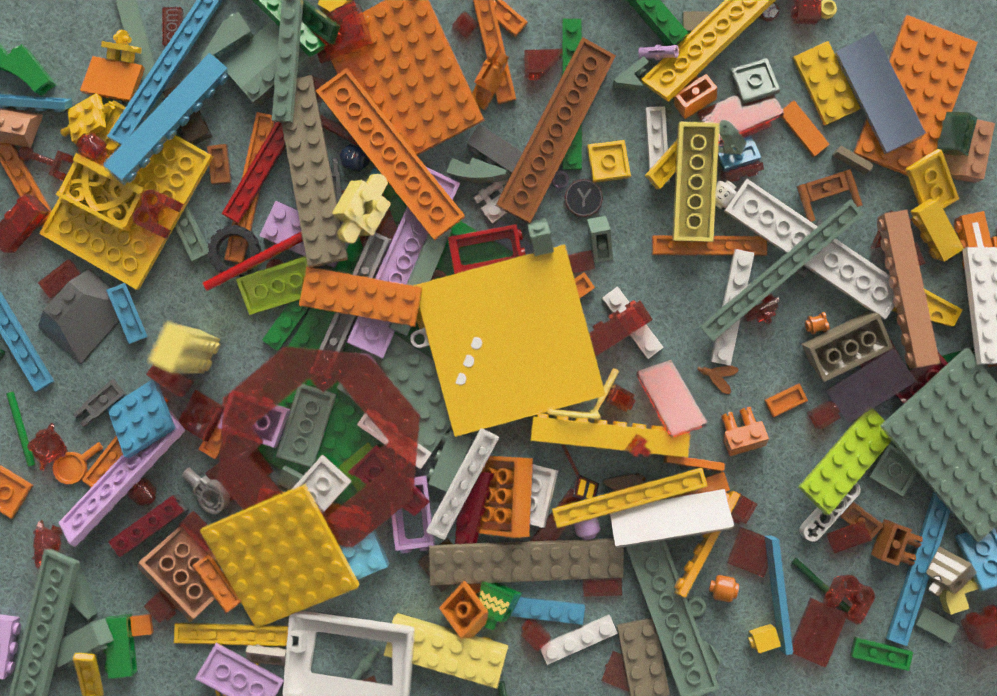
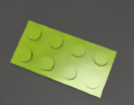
M306 256L236 279L249 315L300 299L306 267H308Z

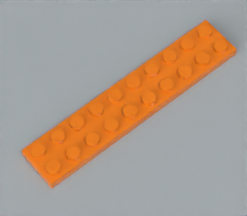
M347 68L316 90L319 97L381 175L385 176L389 185L434 241L465 218L462 211Z

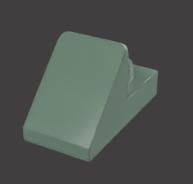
M643 56L614 79L612 85L616 88L642 90L643 84L636 75L640 77L647 71L646 67L649 61Z

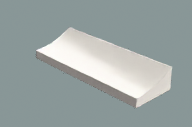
M725 489L658 500L610 514L616 548L729 530L734 527Z

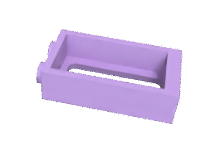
M427 475L407 477L414 485H418L419 490L430 501ZM390 499L395 551L400 550V553H409L414 548L426 551L429 550V545H435L434 535L426 531L432 521L430 502L421 510L424 536L422 538L407 539L405 537L402 507Z

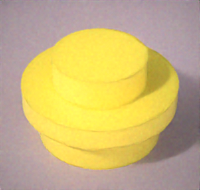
M823 0L817 7L819 16L824 19L832 18L837 11L836 4L832 0Z

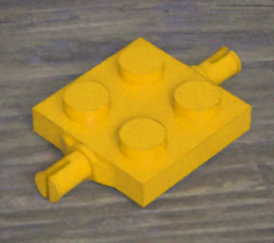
M95 93L68 109L69 125L60 130L61 135L66 137L71 134L72 142L78 145L106 129V114L115 109L114 103L109 101L103 105L102 96Z

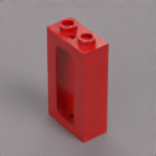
M515 224L448 237L454 273L458 274L526 255L525 248L520 246V240H523L521 229H517ZM506 238L511 240L513 249L511 257L469 265H462L460 262V247Z

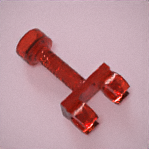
M22 146L18 154L21 160L28 162L32 159L51 166L48 175L63 181L67 174L59 171L62 160L71 164L74 161V157L67 153L57 151L55 159L33 152L32 147Z

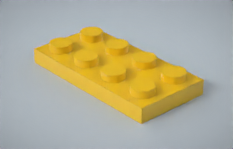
M829 41L792 58L824 126L861 109Z

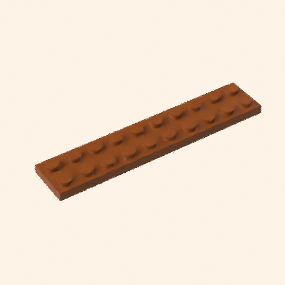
M582 37L495 205L496 207L528 224L531 223L616 55Z

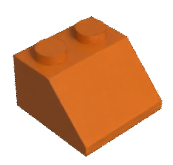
M463 581L439 607L460 638L474 637L486 624L489 612L466 581Z

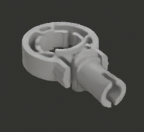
M190 467L182 473L181 477L193 486V494L198 497L199 504L205 511L217 514L228 507L230 495L223 483L218 480H210L207 476L201 478ZM210 490L220 494L218 496L219 502L216 505L211 501L209 496L211 495Z

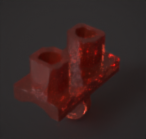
M771 293L761 300V304L755 305L745 314L746 321L749 322L756 319L758 323L764 321L767 325L771 324V317L776 316L774 310L779 308V298H774Z

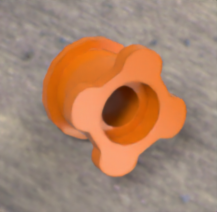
M821 312V314L815 317H807L805 321L807 332L814 335L818 331L827 332L830 329L825 312Z

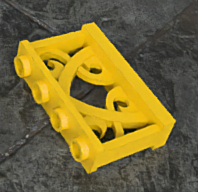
M76 153L73 158L74 162L59 191L56 193L57 196L61 197L60 201L69 206H72V204L78 206L77 210L86 215L89 213L95 215L94 219L103 224L106 221L112 224L111 228L118 232H122V230L129 232L150 190L134 182H127L123 185L108 173L104 166ZM83 167L82 180L76 179ZM98 174L99 181L91 182V179L94 180V176ZM108 179H111L110 192L115 200L104 204H97L93 197L91 186H101ZM78 183L82 184V188L78 187L74 190L79 191V196L73 197L70 192L72 186ZM118 186L122 188V191L118 192L121 195L120 197L115 192ZM135 193H137L131 206L129 207V205L126 202L130 200ZM86 199L89 206L83 204L82 201ZM123 205L126 209V216L123 220H117L114 214L119 212L122 215V210L119 206ZM108 211V216L104 215L101 212Z

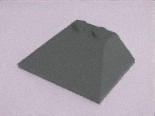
M88 269L70 280L42 312L38 327L82 364L119 322L106 292L111 287L92 270Z

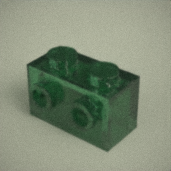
M946 112L937 149L942 150L947 155L968 156L977 117L969 112Z

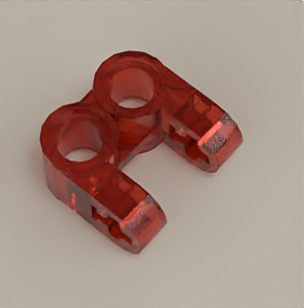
M147 190L142 195L140 208L136 209L133 214V220L138 226L167 239L171 230L158 224L160 211L168 207L180 213L184 204L156 190ZM156 196L157 202L152 205V199ZM148 214L149 219L144 223L143 218Z
M838 575L833 579L823 602L834 609L840 604L844 596L847 597L853 604L848 612L847 619L855 625H859L865 619L875 600L874 590L869 586L861 584L853 575ZM845 581L847 582V588L844 586ZM860 592L863 594L862 599L860 598Z

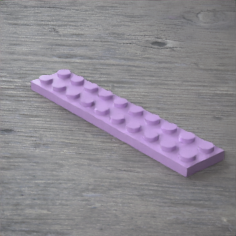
M427 168L453 200L460 183ZM408 207L403 214L375 279L407 284L428 234ZM358 316L346 343L383 358L395 331L388 328L390 322Z

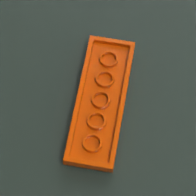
M306 267L299 305L415 327L423 288Z

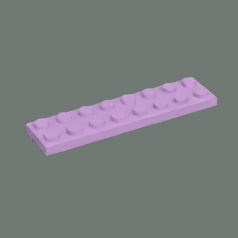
M170 410L169 412L176 429L131 458H126L122 455L59 521L69 544L76 547L80 541L84 540L86 535L99 524L100 520L113 509L114 505L127 494L129 489L141 479L161 455L166 453L168 448L181 437L185 429Z

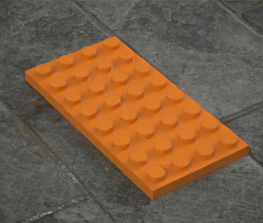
M906 15L889 61L926 133L921 139L884 154L866 118L854 153L863 159L908 176L905 168L939 149L978 42Z

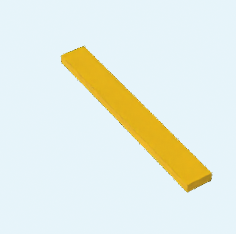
M697 468L552 509L556 527L560 528L708 486L703 468Z

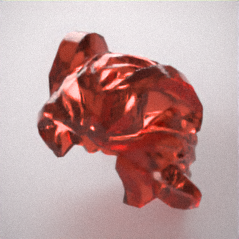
M50 423L48 428L39 430L35 438L27 445L28 450L32 451V455L39 461L41 471L46 468L47 463L55 462L68 452L62 438L55 432L53 423Z
M43 520L38 521L36 529L33 531L35 537L33 538L34 557L32 556V559L35 560V566L40 569L44 550L51 549L59 552L61 547L60 536L63 534L62 529L55 525L51 529L45 527Z

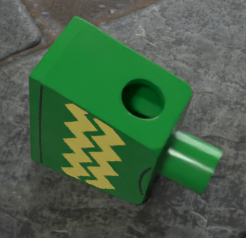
M482 581L479 600L489 611L484 627L494 630L497 621H508L522 593L500 583Z

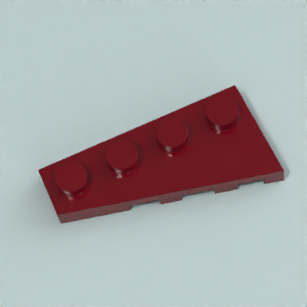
M377 445L348 471L349 474L358 477L363 483L370 485L380 494L387 496L395 504L414 516L430 502Z
M481 472L456 518L455 544H477L481 528L480 519L485 512L484 504L486 497H489L490 480H493L494 473Z

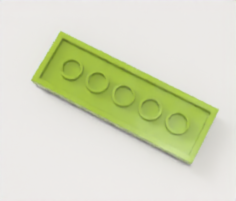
M871 406L861 413L798 486L825 515H830L892 441L880 427L885 420Z

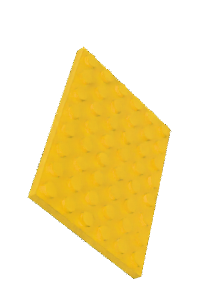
M113 100L115 109L106 114V129L93 136L83 154L84 157H88L102 166L121 146L107 137L126 108ZM175 135L171 140H167L163 144V149L158 154L154 153L149 164L145 168H140L137 171V176L132 181L150 190V193L141 205L129 232L125 230L118 232L111 228L112 224L106 221L103 224L94 219L95 215L91 213L86 215L77 210L78 206L74 204L69 206L61 202V197H59L39 234L134 289L140 290L214 156ZM83 167L76 179L82 180ZM96 174L94 180L91 179V182H98L99 175ZM108 179L101 186H91L92 194L97 204H104L115 200L110 192L111 179ZM78 183L72 186L70 192L73 197L79 196V191L74 190L78 187L82 188V184ZM118 186L115 192L120 197L121 195L118 192H121L122 188ZM135 193L134 196L126 202L129 205V207L131 206L137 193ZM86 199L82 201L83 204L89 206ZM121 205L119 207L122 210V215L119 212L114 214L117 220H123L126 216V209ZM108 211L101 212L104 215L108 216Z

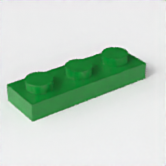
M300 299L288 303L262 339L277 351L281 349L310 309V307L300 306Z
M854 636L850 656L909 671L913 652Z

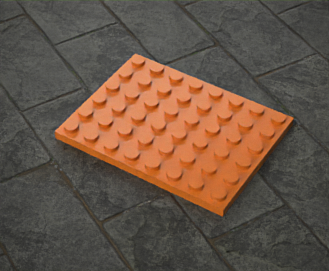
M384 0L340 24L335 44H329L321 38L337 74L346 68L350 71L416 155L485 121L429 0Z

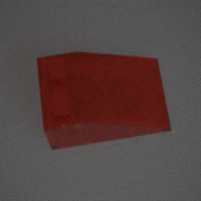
M355 1L342 5L326 15L340 25L335 44H329L314 33L325 44L324 50L317 53L321 64L373 43L362 8Z

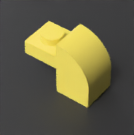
M974 577L956 594H952L945 589L942 591L939 598L945 612L954 614L969 609L965 593L979 589Z

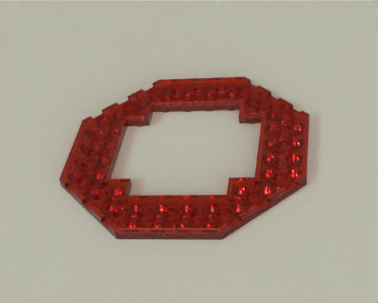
M285 346L223 398L224 410L221 425L222 439L219 454L220 468L218 481L243 510L283 494L250 455L252 451L264 442L251 426L309 378L322 393L339 381L389 440L374 453L386 467L377 477L329 516L315 501L338 545L353 548L413 499L420 414L369 354Z

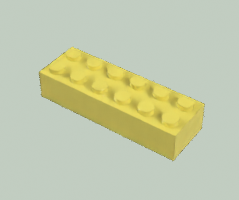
M679 122L672 241L713 242L719 123Z
M166 323L149 361L172 372L204 374L212 365L210 360L213 353L216 354L220 348V339L199 329Z
M399 613L394 616L393 624L407 625L415 628L412 664L497 688L508 645L486 640L478 636L460 638L454 629ZM387 642L384 656L392 658V643Z

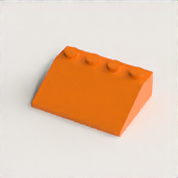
M489 456L481 472L494 473L493 480H490L489 497H486L485 512L480 519L481 528L479 533L514 538L529 537L533 458Z

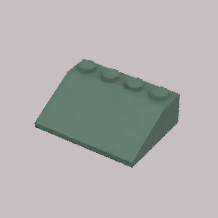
M273 20L222 63L228 68V75L257 108L274 94L280 27ZM300 47L297 74L315 59L314 56L309 57Z

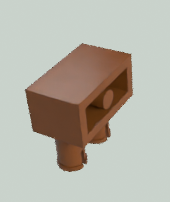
M884 519L882 522L884 526L878 533L871 555L899 566L900 562L913 566L915 562L910 561L908 558L916 560V555L904 550L906 544L919 548L922 544L915 542V540L923 542L922 536L911 533L912 529Z

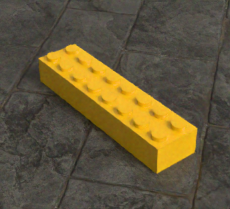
M538 413L537 417L532 416L530 440L688 457L690 434L685 433V429L671 427L670 431H666V427L651 425V429H648L646 425L632 423V427H629L627 423L613 421V425L607 424L606 420L594 419V423L588 422L587 418H575L574 421L568 420L569 417L556 416V419L549 418V414Z

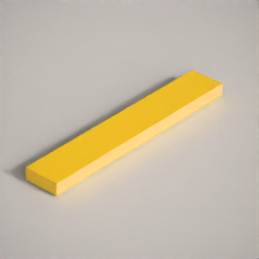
M175 623L174 643L287 646L288 626L264 625L257 629L254 625Z

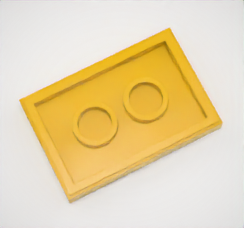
M937 149L905 168L919 205L928 199L939 200L944 209L959 200L942 150Z

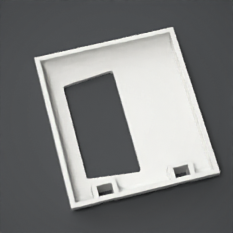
M299 611L289 615L283 696H409L415 628L407 625ZM317 632L391 642L393 685L312 673L311 665ZM293 636L299 637L298 645H293Z

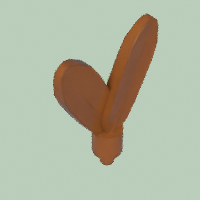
M729 365L713 369L707 367L697 368L698 371H701V374L709 376L721 392L725 394L731 393L729 384L722 377L736 374L739 371L737 367Z

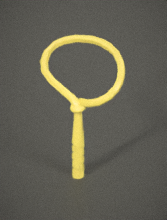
M614 368L612 369L603 386L606 396L599 397L594 409H591L589 412L555 409L544 413L575 418H601L598 410L612 388V384H614L619 371Z

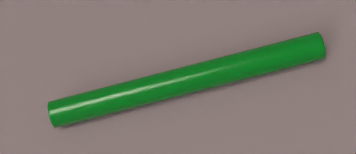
M14 391L6 393L28 467L36 465Z

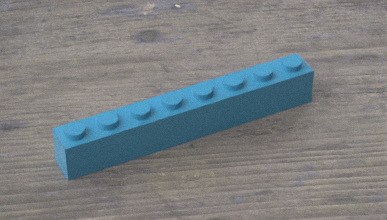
M209 53L103 164L105 170L123 185L127 182H132L137 176V171L149 164L154 153L158 154L163 149V144L176 135V130L189 121V116L193 112L196 113L203 105L202 102L206 98L209 99L216 91L215 88L227 81L228 68Z

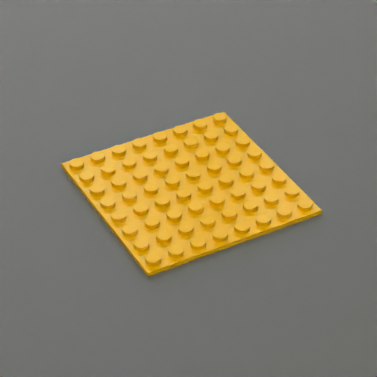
M565 245L554 247V252L538 256H535V253L414 285L423 288L419 307L454 436L606 396ZM474 337L482 340V346L478 349L471 347ZM467 355H471L474 358V364L470 367L464 365ZM459 373H463L466 376V382L462 385L456 383Z

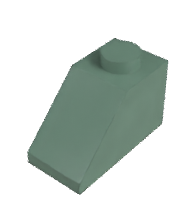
M606 216L587 219L594 263L612 260L611 229Z

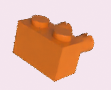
M707 74L700 78L695 76L688 86L684 87L674 96V106L686 119L717 99V86Z
M747 407V410L743 408L739 411L745 424L744 427H737L732 412H729L728 416L726 413L721 416L727 430L724 433L723 440L729 457L764 447L768 443L769 438L763 422L755 421L751 407Z

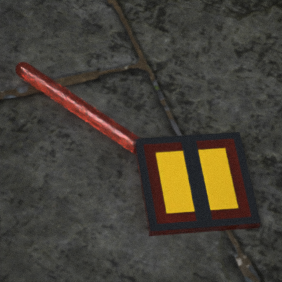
M561 444L577 476L572 497L581 501L596 497L599 483L579 474L565 444Z

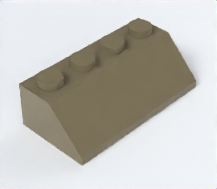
M867 311L801 344L809 363L823 382L893 348L879 313Z

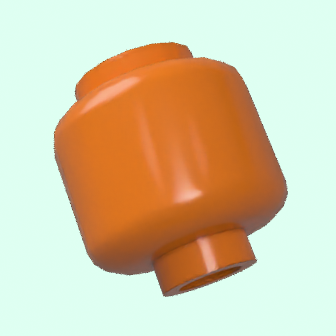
M717 575L714 581H710L709 592H713L715 600L729 603L737 598L739 584L736 583L733 577Z

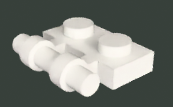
M508 180L492 182L493 184L485 190L481 189L479 194L474 197L477 204L482 200L486 202V205L481 210L492 224L508 213L495 206L504 189L503 185ZM498 190L500 195L491 200L489 195Z

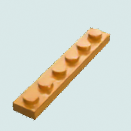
M735 491L726 493L730 514L740 497V494ZM721 531L702 534L704 538L701 544L698 543L694 548V557L686 563L683 577H680L674 586L676 588L675 594L684 598L687 596Z

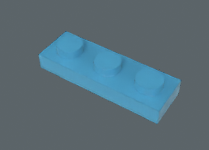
M126 284L107 289V295L128 344L148 337Z

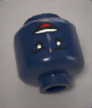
M352 144L346 146L340 153L343 167L353 171H362L367 168L370 161L359 146Z

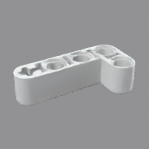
M856 482L852 487V491L846 494L838 507L830 515H826L827 517L824 522L820 521V515L823 512L817 507L800 526V535L809 541L820 539L860 494L859 484ZM809 528L812 529V530H811V531L813 532L812 535H809V531H808Z

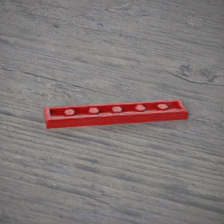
M281 122L274 124L222 212V215L238 224L242 221L286 147Z

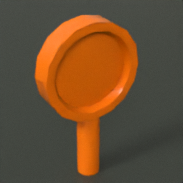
M98 442L82 455L76 452L60 454L53 464L55 478L64 484H75L81 481L87 473L86 461L103 449L101 443Z

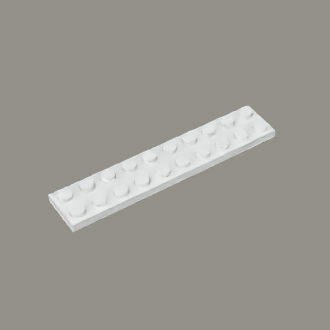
M748 179L744 181L724 211L784 253L791 250L818 227ZM837 239L830 242L804 264L809 270L871 312L879 313L883 320L888 317L894 308L893 289L889 285L890 275Z

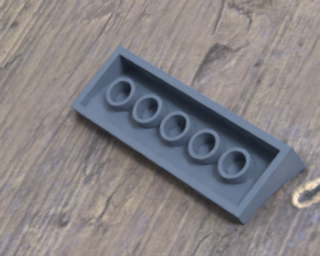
M874 31L835 52V56L884 154L923 137L926 132Z

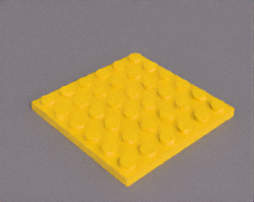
M305 484L205 526L200 530L235 593L242 600L241 603L256 629L359 587L357 578Z

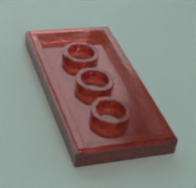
M737 94L698 111L697 115L702 123H720L723 120H728L742 134L783 116L784 111L775 95L743 104L740 95ZM719 133V142H718V143H721V142H723V140H722V138H721V136H720V133Z
M672 360L637 371L636 376L670 438L706 426L707 422Z

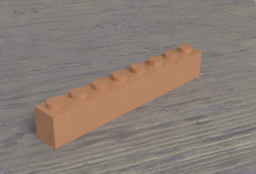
M902 210L885 213L877 217V228L881 232V247L885 251V266L889 270V285L893 289V304L897 308L898 313L897 323L902 331L901 342L906 350L905 361L909 365V369L938 364L940 361L908 211Z

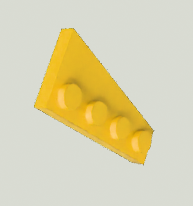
M924 289L931 322L953 327L963 309ZM894 306L892 311L897 313V308Z

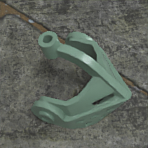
M721 121L719 123V133L724 146L723 148L718 147V153L739 154L741 156L747 144L730 121Z

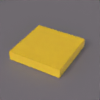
M625 140L587 145L593 183L628 179L631 177Z

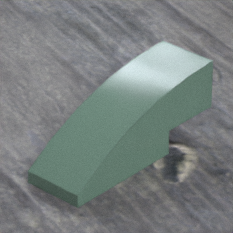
M452 158L446 172L451 178L472 183L499 182L508 180L511 176L507 170L475 158L471 159L470 164Z

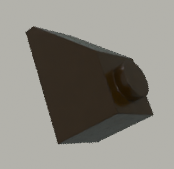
M636 472L635 475L627 473L605 478L602 482L613 490L618 491L646 483L644 482L646 478Z

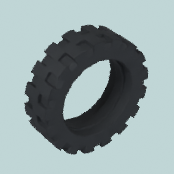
M228 225L223 229L217 230V233L212 235L210 238L211 242L208 243L209 252L207 254L211 265L218 272L222 273L232 268L225 265L219 256L220 246L225 239L231 236L244 238L250 247L248 259L260 253L261 245H259L258 238L248 229L238 225ZM257 266L241 273L236 277L245 276L247 273L250 274L253 271V269Z

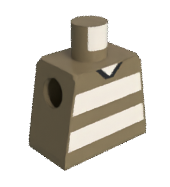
M939 547L926 571V575L933 582L928 591L936 597H939L944 589L952 594H956L976 575L977 571L971 563Z

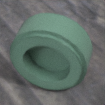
M693 596L687 600L693 616L698 617L704 614L706 604L702 598Z

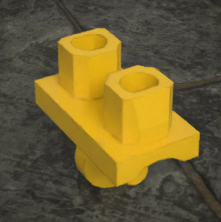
M119 30L113 36L116 43L102 41L101 47L107 48L106 59L119 61L120 51L122 50L121 61L134 63L135 53L141 54L142 48L128 45L132 38L125 30Z

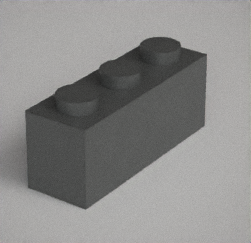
M481 124L478 125L467 142L470 153L477 157L478 155L485 158L484 162L505 169L510 175L523 153Z

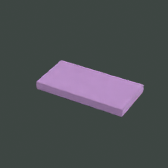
M218 643L214 645L195 678L226 696H276L284 682L283 678Z

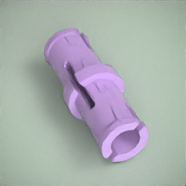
M655 45V47H640L638 54L639 59L644 56L646 59L661 60L662 58H677L679 49L677 45Z

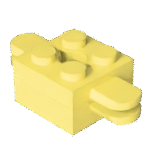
M381 174L370 175L366 183L363 180L350 181L332 213L343 222L337 233L340 241L354 243L359 235L373 236L391 204L382 196L388 184L385 176Z

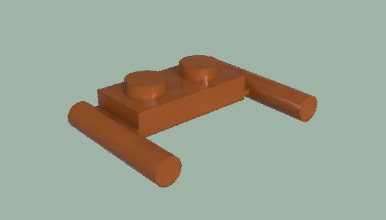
M851 169L796 186L806 218L810 222L816 220L810 202L847 190L850 191L852 200L857 207L863 205Z

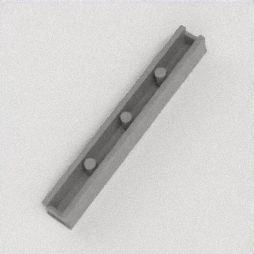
M376 232L373 236H369L352 275L375 279L392 240ZM335 313L309 373L318 375L325 380L331 379L358 316Z

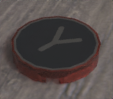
M580 179L571 183L565 194L566 207L572 214L582 218L590 217L596 213L601 207L603 200L600 187L588 179Z

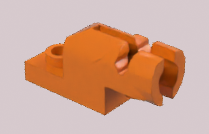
M493 47L474 81L476 86L472 91L478 107L483 110L487 109L504 76L501 74L509 59V56Z

